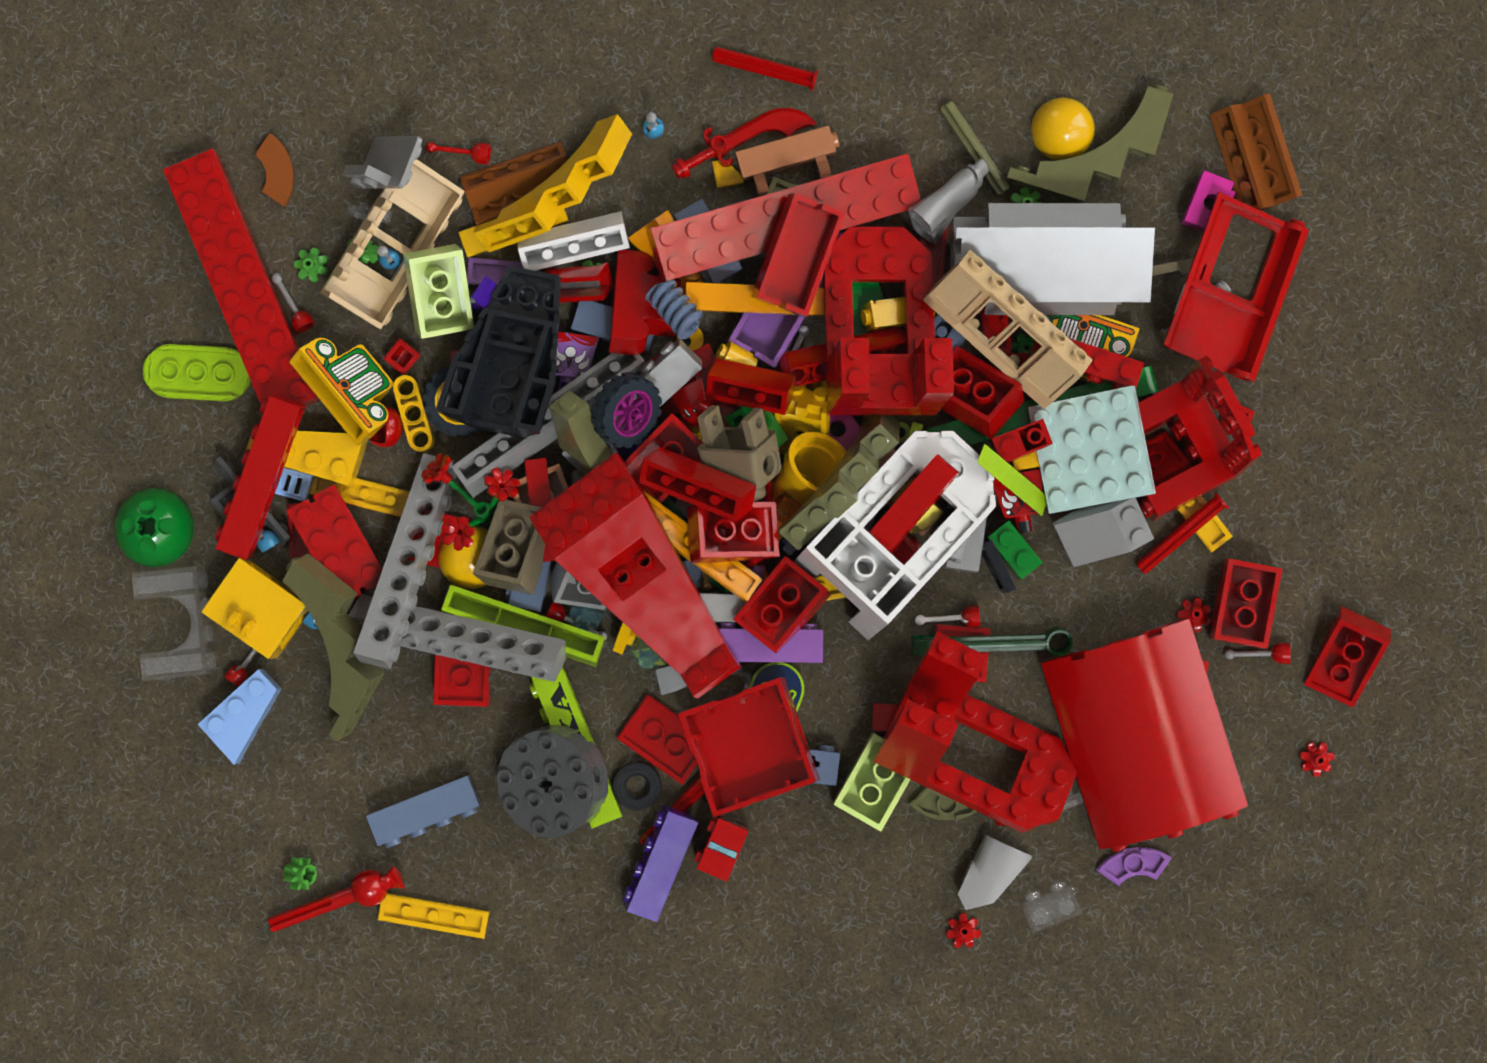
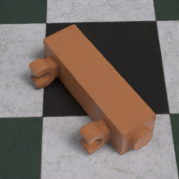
M825 126L736 152V160L743 182L754 179L759 197L766 195L769 191L765 179L766 175L816 162L820 179L831 176L827 158L836 156V148L840 146L836 132H831L830 127Z

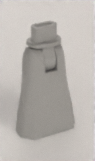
M979 159L974 165L968 164L965 169L958 171L942 187L908 209L913 229L921 238L930 244L936 245L953 217L978 193V189L981 188L984 182V176L989 172L987 163L983 159Z

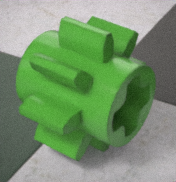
M292 857L291 862L284 866L283 881L290 882L289 889L309 890V885L316 881V866L309 865L311 862L310 858Z

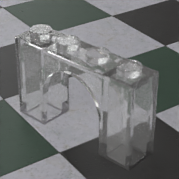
M200 566L132 573L134 600L173 598L186 607L191 618L190 634L181 646L171 651L140 654L142 681L212 674V668L216 667L215 654L210 652L209 641H213V630L211 625H207V616L202 613V610L209 602V599L205 598L204 588L208 586L206 571H202Z

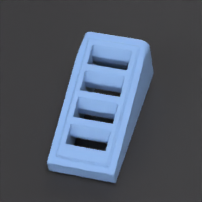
M284 468L275 494L305 501L308 498L314 477ZM290 475L291 480L288 490L284 491L287 476ZM298 478H301L302 483L299 493L295 494L294 491Z

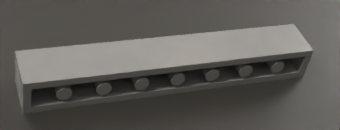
M611 353L551 396L540 434L520 438L498 433L455 463L451 468L474 498L488 488L484 481L486 476L492 477L491 472L493 468H499L501 474L506 469L512 471L525 462L524 460L529 459L557 439L549 406L570 390L588 403L591 412L592 405L596 402L595 396L598 392L602 391V386L606 381L609 383L613 376H622L624 372L641 374L640 369L645 364V361L640 354L625 355Z

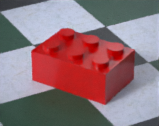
M959 346L953 349L954 394L941 410L992 440L1024 402L1022 384Z
M1230 558L1223 559L1209 639L1268 649L1282 568Z

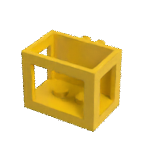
M239 558L206 604L202 613L266 658L278 659L301 626L305 617L309 614V611L289 587L249 559L243 560Z

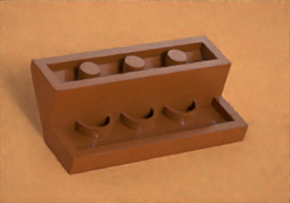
M1264 94L1243 104L1230 105L1209 114L1230 180L1234 182L1233 190L1238 201L1261 211L1303 196L1270 94Z
M562 142L461 176V182L476 226L497 219L503 208L531 192L555 173L568 160Z

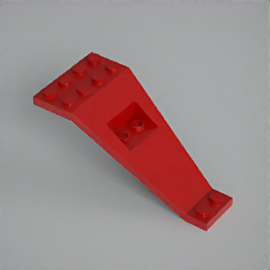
M617 452L529 517L554 560L677 671L695 698L698 699L741 668L648 498ZM649 559L648 565L643 566L644 561ZM627 575L626 581L621 582L622 577Z

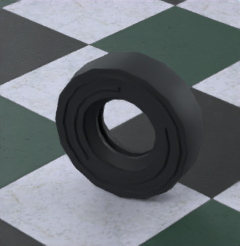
M642 762L628 763L620 768L613 782L614 796L618 802L627 809L636 811L647 809L653 805L660 796L662 787L660 776L656 770L647 763ZM637 775L645 778L648 784L646 793L639 797L632 796L627 790L628 780Z

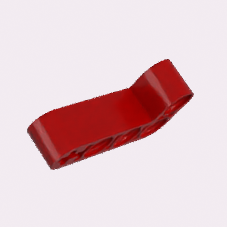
M937 454L869 533L891 554L895 553L906 540V535L955 480L959 471Z

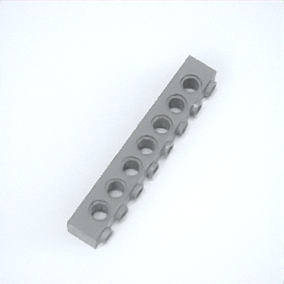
M423 453L353 652L360 662L391 670L393 662H396L399 657L401 638L407 634L410 612L414 611L417 605V591L419 586H422L425 582L426 565L434 556L435 539L442 533V519L445 511H449L452 503L451 493L453 488L449 484H444L441 480L439 482L434 480L427 484L423 482L421 477L422 471L428 469L427 466L431 461L435 462L436 456ZM452 460L447 472L452 475V480L458 484L460 479L451 468L455 464L454 460ZM434 484H441L437 490H430ZM432 508L428 515H421L425 509ZM417 533H424L419 540H413ZM415 557L412 564L404 565L408 558ZM407 582L403 589L395 590L399 583ZM398 607L395 614L387 615L389 609ZM389 632L385 640L378 641V637L382 633Z
M365 594L359 596L349 613V616L362 626L373 596ZM416 606L414 611L410 612L407 634L402 636L399 646L553 682H555L566 660L565 640L418 606ZM398 607L389 609L387 615L395 614ZM389 632L382 633L378 637V641L385 640Z

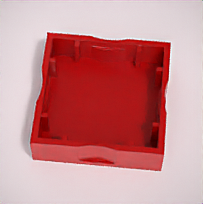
M785 677L765 682L727 698L712 701L678 713L690 751L698 763L701 783L713 818L820 781Z

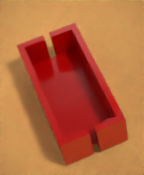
M796 193L788 194L751 297L773 306H779L778 308L796 315L808 317L846 213L825 204H817V201Z
M335 484L313 496L314 502L310 503L309 499H306L286 510L312 557L357 592L356 597L362 594L360 588L365 587L366 591L377 586L383 569Z

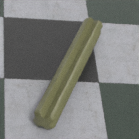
M952 101L943 105L940 108L941 114L974 163L979 159H983L987 163L989 172L984 178L994 193L998 196L1009 189L1008 183Z

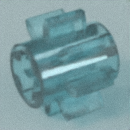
M573 605L569 616L573 618V625L575 627L588 631L591 627L594 629L598 628L605 613L600 611V609Z

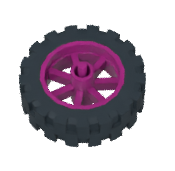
M624 372L622 376H613L609 383L606 381L602 386V391L596 394V402L592 405L591 412H593L591 422L595 425L594 431L605 441L619 448H631L633 444L636 446L641 444L642 439H647L652 434L650 432L652 428H656L658 424L657 418L661 416L662 409H660V404H662V398L658 396L660 393L659 389L651 381L635 373Z

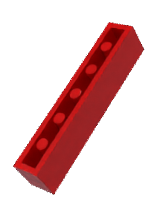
M278 394L270 395L268 399H264L260 408V413L263 414L260 424L254 426L251 434V439L254 440L252 447L246 450L242 459V464L245 465L242 475L238 474L233 485V490H236L234 498L228 501L224 510V515L227 516L224 526H219L215 536V540L218 541L217 550L243 560L253 557L306 405Z

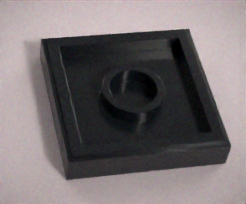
M990 540L983 543L981 554L1000 592L1004 594L1017 589L993 541Z

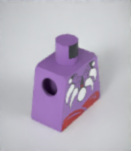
M558 332L556 377L560 378L558 391L592 367L600 342L599 337Z

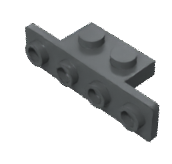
M219 456L215 459L213 467L229 486L212 498L210 504L226 520L227 516L224 515V510L228 501L234 498L236 490H233V485L237 477V471L228 460L224 461ZM269 509L263 529L266 528L273 531L280 540L279 544L284 547L290 539L288 535L289 530L281 521L277 522L271 515L272 511Z

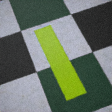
M984 444L977 463L1042 516L1047 504L1045 494Z

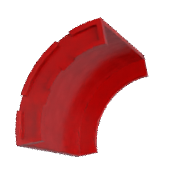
M1189 618L1142 632V635L1133 638H1124L1104 644L1100 648L1089 651L1088 649L1041 663L1068 752L1077 772L1076 777L1099 850L1111 848L1112 852L1126 849L1128 844L1167 835L1168 839L1179 837L1184 834L1183 830L1220 817H1223V819L1236 817L1239 815L1238 810L1248 806Z

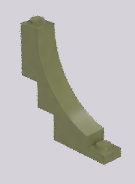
M1160 85L1147 86L1132 118L1108 142L1090 152L1073 158L1057 161H1040L1035 175L1030 173L1031 170L1023 166L1010 167L1006 175V182L1073 203H1083L1092 175L1117 182L1120 179L1127 153L1150 160L1155 156L1173 93L1167 92L1168 89Z
M568 390L549 406L559 446L579 461L583 477L613 455L605 441L594 431L595 425L591 422L592 415L588 403Z
M306 554L298 559L293 558L286 567L287 573L282 582L306 606L324 640L331 672L329 707L338 713L332 721L334 726L329 736L335 741H339L352 733L385 673L374 665L360 662L353 654L363 626L349 616L347 611L357 592L310 554Z

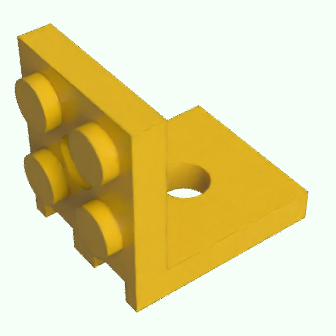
M827 380L794 387L793 399L786 414L775 413V419L789 438L778 448L779 454L785 455L792 441L799 436L796 431L803 433L819 432L829 436L830 415H828Z

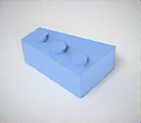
M258 669L198 725L234 765L239 764L282 688L264 669Z

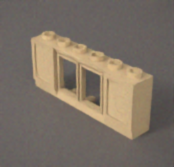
M417 159L411 168L412 176L407 185L402 189L382 190L320 292L380 330L383 325L385 326L389 323L394 307L405 297L408 283L404 259L391 280L358 261L371 237L374 235L402 254L434 248V241L447 228L448 218L461 205L462 195L465 192ZM392 203L424 223L423 228L410 248L378 229Z
M971 250L932 287L923 299L927 305L1004 374L1021 383L1023 391L1043 409L1048 407L1073 385L1092 362V359L1084 350L1074 344L1063 331L1054 326L1043 313L1034 308L1023 295L1014 290L1002 276L993 271L982 258ZM992 301L1013 321L996 337L992 336L988 339L977 329L980 323L973 317ZM1019 326L1041 345L1020 367L1018 366L1020 359L1017 355L1012 354L1008 357L998 348Z

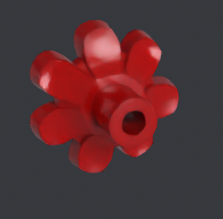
M1198 597L1194 598L1193 603L1187 599L1182 601L1181 606L1184 610L1177 611L1176 616L1178 619L1189 618L1195 633L1201 632L1202 624L1205 626L1210 625L1211 619L1207 616L1212 610L1210 605L1202 606V599Z
M1308 742L1306 744L1308 752L1301 751L1299 753V759L1305 760L1301 764V769L1304 772L1312 770V776L1319 777L1321 770L1324 772L1331 770L1332 767L1329 761L1334 760L1335 756L1333 752H1326V743L1320 742L1318 747H1316L1314 742Z
M960 913L958 920L954 918L948 920V925L952 929L947 930L945 935L947 939H955L953 941L955 948H960L963 943H965L967 948H971L974 946L973 938L981 937V931L975 929L978 925L976 918L973 917L967 920V914ZM963 929H966L965 934H962Z

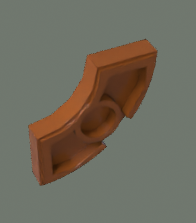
M269 133L255 154L263 163L266 171V183L262 192L286 208L294 190L295 176L293 165L286 148L275 136Z

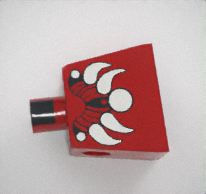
M1040 469L1019 472L1042 491ZM994 477L993 490L1002 520L1014 518L1016 530L1019 533L1033 531L1030 515L1038 513Z

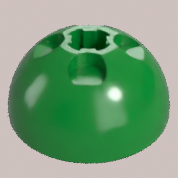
M147 488L133 493L121 504L114 520V535L120 550L131 561L145 567H163L177 561L188 550L194 535V519L186 502L177 494L162 488Z

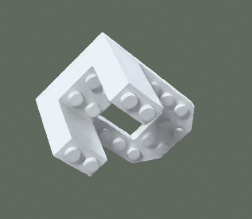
M915 431L858 492V501L838 519L835 517L794 561L795 564L814 579L821 573L859 609L849 623L867 640L871 639L893 620L996 507L993 490L994 476L977 463L980 455L954 431ZM939 454L959 471L958 476L941 495L955 510L903 565L863 527L914 472L919 475L929 462Z

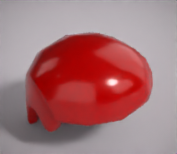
M385 407L388 411V420L370 438V442L378 447L388 448L393 447L402 436L403 422L395 409Z

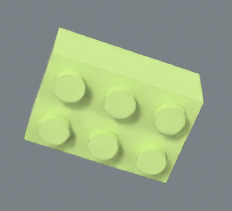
M452 244L403 253L415 332L419 337L423 339L474 329L462 249L458 245Z
M872 732L832 803L875 829L882 831L910 779L874 762L884 738Z

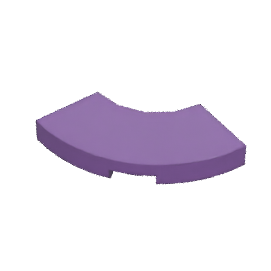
M1127 848L1110 855L1096 870L1118 886L1127 878L1135 875H1146L1157 880L1172 857L1152 848Z

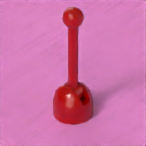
M429 142L426 145V150L429 153L443 151L468 154L478 164L488 165L490 162V143H477L471 149L438 146L433 142Z

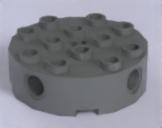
M547 725L516 738L503 752L497 769L498 794L503 808L520 828L537 837L558 838L588 825L600 811L601 805L605 802L608 794V770L599 749L591 741L588 742L584 736L578 734L579 731L569 726Z

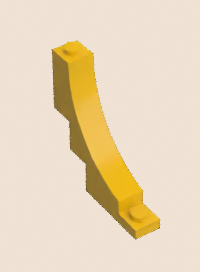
M618 114L597 121L581 146L555 173L531 192L503 208L497 219L476 226L473 232L488 252H492L549 232L560 210L581 203L591 182L613 174L632 136L631 131Z

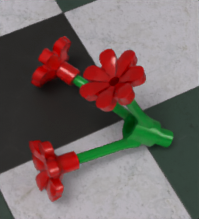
M439 453L435 457V462L431 461L427 466L428 469L422 471L421 477L423 482L430 484L434 480L436 482L441 480L444 484H449L474 507V513L477 516L471 522H469V518L466 516H462L460 519L456 516H449L447 518L448 523L441 526L442 532L448 533L443 538L444 544L450 545L453 542L454 549L461 551L464 546L469 548L474 541L470 536L475 534L474 527L480 523L491 524L497 501L504 502L508 496L514 498L519 493L516 488L520 486V481L516 478L511 479L513 475L511 470L506 469L501 474L499 468H493L491 472L492 477L486 476L484 484L488 486L487 492L493 498L489 504L486 502L478 503L452 480V475L447 472L452 461L449 455L444 457L442 453Z

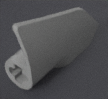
M984 835L974 859L968 864L958 892L965 910L994 903L1032 859V856L995 838Z

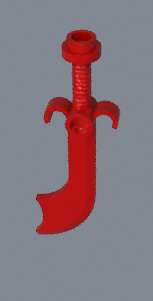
M777 108L761 114L724 136L717 135L709 139L708 136L712 134V127L704 132V142L709 147L685 161L680 157L677 158L671 167L678 179L690 177L689 170L711 157L718 159L722 167H730L733 164V158L723 160L727 152L760 133L776 131L786 137H790L802 128L814 127L816 122L800 110Z

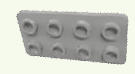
M419 136L375 137L364 164L346 165L342 175L351 179L350 184L362 189H402L409 183L412 176L411 168L413 163L421 154L422 138Z

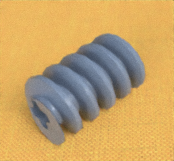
M675 280L658 283L648 291L646 300L651 302V306L657 310L660 317L664 318L666 324L670 325L672 331L677 333L679 339L689 338L699 328L700 320L703 317L702 311H695L696 304L689 303L690 298L688 295L682 296L683 289L681 287L675 288L677 285Z

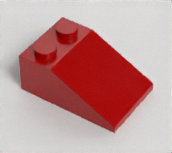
M671 413L632 453L625 463L641 489L662 503L669 494L639 483L643 458L658 447H662L701 463L697 448L703 441L679 417Z
M753 502L752 510L738 522L696 505L687 508L690 563H718L780 557L776 502Z
M785 556L733 620L776 654L816 614L830 597V593L826 587Z
M1341 606L1329 628L1304 685L1354 708L1391 642V629Z

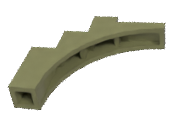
M868 415L861 421L855 440L836 468L814 494L779 528V533L797 550L802 548L835 517L838 519L858 501V489L879 471V460L899 443L900 422L893 415Z

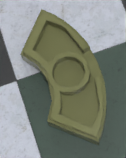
M927 787L909 803L918 812L938 820L962 819L977 812Z

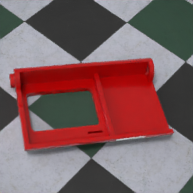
M1217 192L1163 346L1195 361L1208 356L1213 362L1214 366L1212 368L1220 369L1221 372L1238 379L1255 383L1309 230L1305 228L1306 224L1296 219H1290V222L1282 221L1230 196ZM1234 214L1273 232L1272 242L1249 301L1210 283L1214 265Z

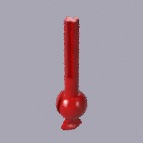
M392 866L384 875L372 869L363 870L355 875L351 887L269 917L267 920L270 924V930L276 932L354 902H358L361 906L365 907L376 906L384 901L388 889L405 888L401 872L395 866Z

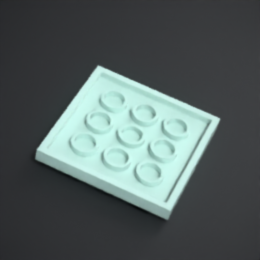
M1135 385L1056 401L1045 409L1040 405L1028 407L1031 423L1043 419L1053 442L1052 445L1037 451L1049 514L1156 493Z

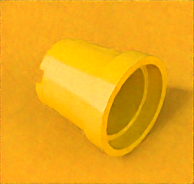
M806 432L797 436L785 453L781 471L772 479L773 502H776V507L779 510L783 508L789 513L788 516L791 517L836 468L847 453L844 447L832 437L819 432Z

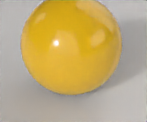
M1055 98L1044 103L1036 111L1031 123V136L1036 148L1044 156L1056 161L1083 155L1090 147L1095 134V124L1091 113L1082 103L1071 98Z
M480 526L474 527L475 534L470 536L474 542L469 548L464 546L461 551H457L454 549L453 542L450 545H445L443 541L439 548L438 561L441 572L450 583L459 588L478 589L486 586L485 583L473 574L488 533L487 529Z

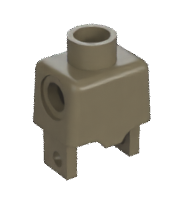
M711 405L697 417L703 443L697 448L702 464L757 485L753 502L761 500L766 495L765 485L782 469L776 432L767 429L762 408H754L741 420L738 427H724L719 405Z

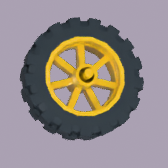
M450 365L445 366L432 376L425 387L426 390L423 395L425 413H428L430 422L433 425L436 424L439 427L438 430L443 433H450L449 435L451 436L462 435V437L477 433L481 429L469 427L436 411Z

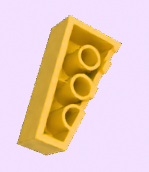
M297 431L284 468L353 489L368 440L357 446L348 433ZM251 436L247 449H251L254 441L253 439H251Z

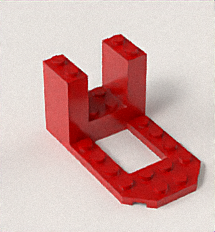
M849 227L835 241L823 274L828 415H936L954 394L952 338H935L934 310L923 301L933 287L932 253L904 227ZM852 282H904L907 354H869L868 338H854Z
M1208 356L1197 360L1183 380L1138 403L1144 435L1171 422L1170 431L1176 441L1181 440L1185 448L1183 450L1184 456L1190 464H1194V467L1155 486V494L1139 498L1141 501L1139 504L1145 518H1150L1151 522L1238 478L1262 456L1258 444H1252L1250 437L1254 436L1255 432L1250 420L1225 375L1220 369L1214 372L1210 368L1214 365ZM1212 409H1218L1221 417L1223 418L1220 420V423L1217 420ZM1226 434H1231L1233 436L1234 440L1231 443L1228 440Z
M937 632L909 679L874 762L1021 833L1033 830L1035 827L1044 824L1049 825L1057 822L1077 775L1062 740L968 695L979 677L987 656ZM959 723L1025 754L1009 794L940 761L948 749Z

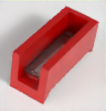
M608 262L598 266L552 269L548 267L544 271V273L561 277L560 303L604 300L614 287Z

